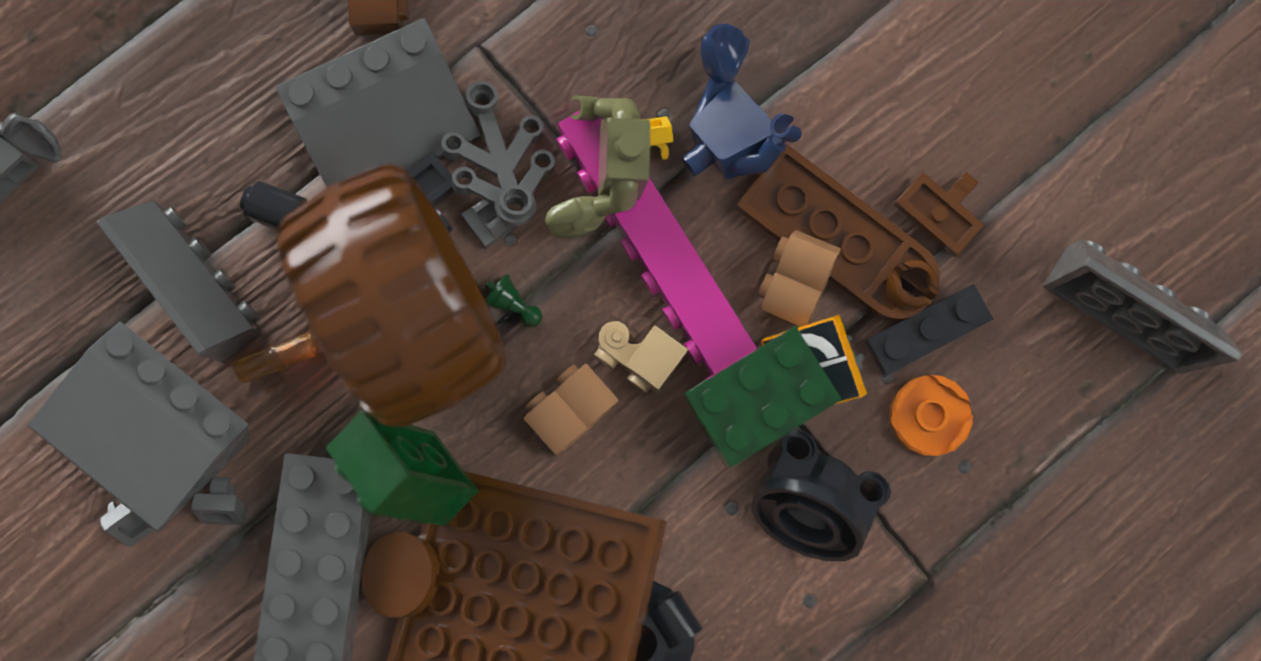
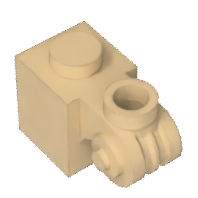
M612 321L606 323L599 332V346L594 356L612 369L617 364L621 365L626 371L631 373L627 380L641 391L647 393L651 388L658 393L685 357L688 349L655 325L643 342L630 344L628 328L619 321Z

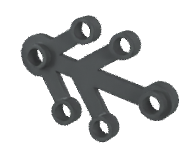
M474 82L466 90V105L470 113L479 119L489 153L465 141V138L457 132H449L442 137L441 152L449 160L462 158L497 176L500 188L477 178L476 173L468 167H460L453 172L452 188L460 195L473 193L494 204L496 215L502 222L512 226L524 225L535 214L536 201L533 193L541 180L553 173L555 158L549 151H536L531 157L530 169L519 185H517L513 171L529 146L542 138L543 122L536 116L524 117L520 121L519 132L506 151L494 114L498 105V91L489 82ZM477 101H485V102H487L488 104H487V105H478V104H476L475 102H477ZM528 126H533L538 131L535 133H529L524 128ZM454 142L459 144L460 148L452 150L446 145ZM544 160L549 166L541 168L537 166L536 162ZM466 177L471 180V183L462 185L457 180ZM518 204L522 207V210L513 211L508 206Z

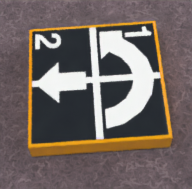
M840 315L797 327L842 399L836 404L861 398L867 394ZM784 332L762 339V345H765Z

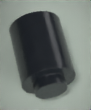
M257 181L253 186H248L244 190L240 200V208L244 209L245 219L278 231L279 225L284 218L308 201L305 197L262 181Z

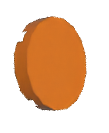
M923 375L907 381L895 393L889 408V423L895 438L907 450L920 456H941L955 451L967 439L973 425V414H971V407L969 405L971 403L967 393L956 382L941 375Z

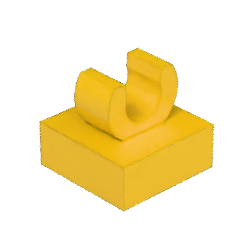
M667 116L647 119L650 120V146H658L662 160H666L669 156V149L666 143L674 142L672 125Z

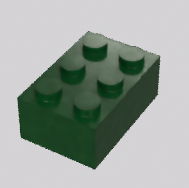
M796 326L700 383L682 396L726 468H732L842 400Z
M361 410L326 447L336 462L334 464L336 472L344 480L350 482L358 494L356 497L358 504L371 515L394 517L398 520L406 519L418 521L422 524L429 523L445 526L479 492L437 434L428 429L414 425L389 427L380 423L368 412Z

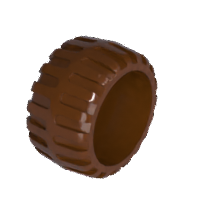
M382 164L331 184L321 193L287 215L280 223L278 249L280 257L284 261L283 268L287 281L293 286L295 291L294 298L299 309L304 312L310 324L309 329L315 340L319 341L327 354V360L331 367L343 378L345 387L352 396L360 400L361 406L380 423L389 427H405L456 407L465 399L497 379L504 371L507 362L504 343L486 300L433 204L417 181L403 167L395 164Z

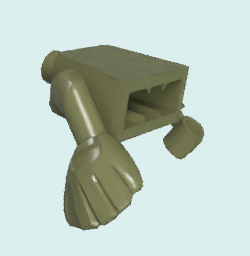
M583 95L572 97V100L579 101L581 106L578 115H571L572 119L581 121L601 119L598 196L574 197L552 207L547 212L545 223L553 236L574 238L587 235L598 228L607 215L628 211L635 206L636 200H640L649 180L650 120L640 119L638 105L633 100L627 98L598 99L594 96Z

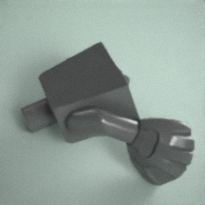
M11 113L4 122L0 121V203L41 165L31 156L54 163L61 160V148L56 136L49 127L38 119H29L18 113Z

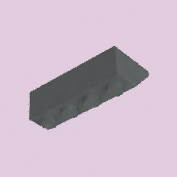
M150 201L104 216L97 221V224L198 355L225 364L263 334L256 324L260 320L257 312L247 301L244 300L240 303L231 292L236 288L235 284L222 269L215 271L207 261L211 257L210 252L199 239L195 237L191 240L183 230L187 226L186 221L172 206L166 209L155 201Z

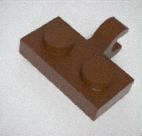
M922 172L893 204L954 257L966 247L984 226L979 219L960 204L979 183L967 172L957 180L948 192Z

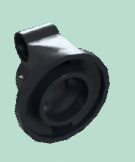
M800 429L790 431L779 440L768 454V470L763 475L750 505L755 521L769 536L783 546L804 556L823 561H848L859 556L878 510L890 499L891 489L889 483L881 474L874 471H865L859 476L856 475L841 460L829 455L819 454L815 440L806 431ZM788 451L793 453L796 458L789 455Z
M654 580L643 625L649 627L655 633L657 647L649 658L642 661H690L694 653V636L703 628L680 590L673 592L671 588Z

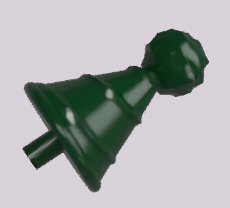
M506 274L497 285L490 280L486 283L485 287L491 291L486 299L488 307L505 310L509 313L521 314L522 323L529 328L536 327L541 323L543 318L541 310L536 306L526 307V303L519 295L509 274Z

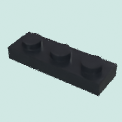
M972 284L922 310L917 315L907 318L867 339L865 343L885 377L993 320V317L977 288Z

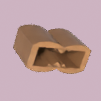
M795 230L790 238L783 236L773 256L774 260L779 261L774 276L767 273L758 293V296L764 298L761 310L800 327L809 324L838 259L841 248L798 230Z
M575 364L569 367L557 378L556 381L560 386L554 392L547 396L543 391L525 406L529 413L523 419L556 457L561 455L619 403L617 397L587 364L583 365L580 369Z

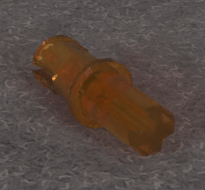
M307 331L305 334L277 345L271 342L269 343V348L235 361L234 370L241 383H248L278 370L280 373H285L286 367L314 356L317 357L320 354L318 348L315 347L316 343L311 332Z

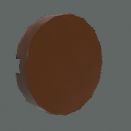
M407 532L389 533L377 540L366 555L362 567L361 581L366 601L375 612L389 618L412 617L423 611L434 598L437 587H434L436 575L440 576V564L436 552L425 538Z

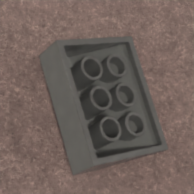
M425 18L276 86L285 108L326 187L382 164H395L403 167L408 172L431 153L440 158L443 156L441 152L442 137L449 132L460 133L465 138V141L469 143L482 138ZM454 142L446 145L452 150L460 148V145Z
M1080 239L1066 247L1042 286L1180 374L1239 361L1243 354L1226 331L1211 321L1212 317L1207 312L1197 307H1188L1176 299L1177 295L1165 286L1153 285L1141 277L1142 274L1137 268L1130 264L1118 263L1106 255V250L1095 242Z
M121 321L84 353L28 423V427L157 533L193 499L194 494H198L212 480V477H215L249 443V424Z

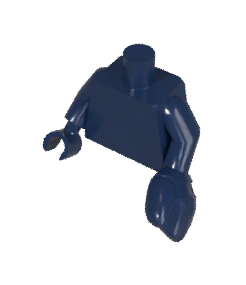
M727 23L725 25L713 26L701 42L702 63L710 79L689 124L697 146L681 157L683 163L694 177L712 164L725 179L765 173L785 150V142H796L802 136L801 128L794 125L789 126L793 122L794 117L780 113L771 120L744 89L733 80L746 57L750 40L744 36L742 30Z

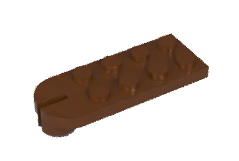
M786 144L785 150L769 170L759 175L735 207L736 210L779 242L783 236L790 238L791 234L798 230L841 248L829 280L880 318L890 321H902L913 317L925 309L932 302L930 300L938 295L940 273L933 255L788 144ZM901 280L923 297H914L902 288Z

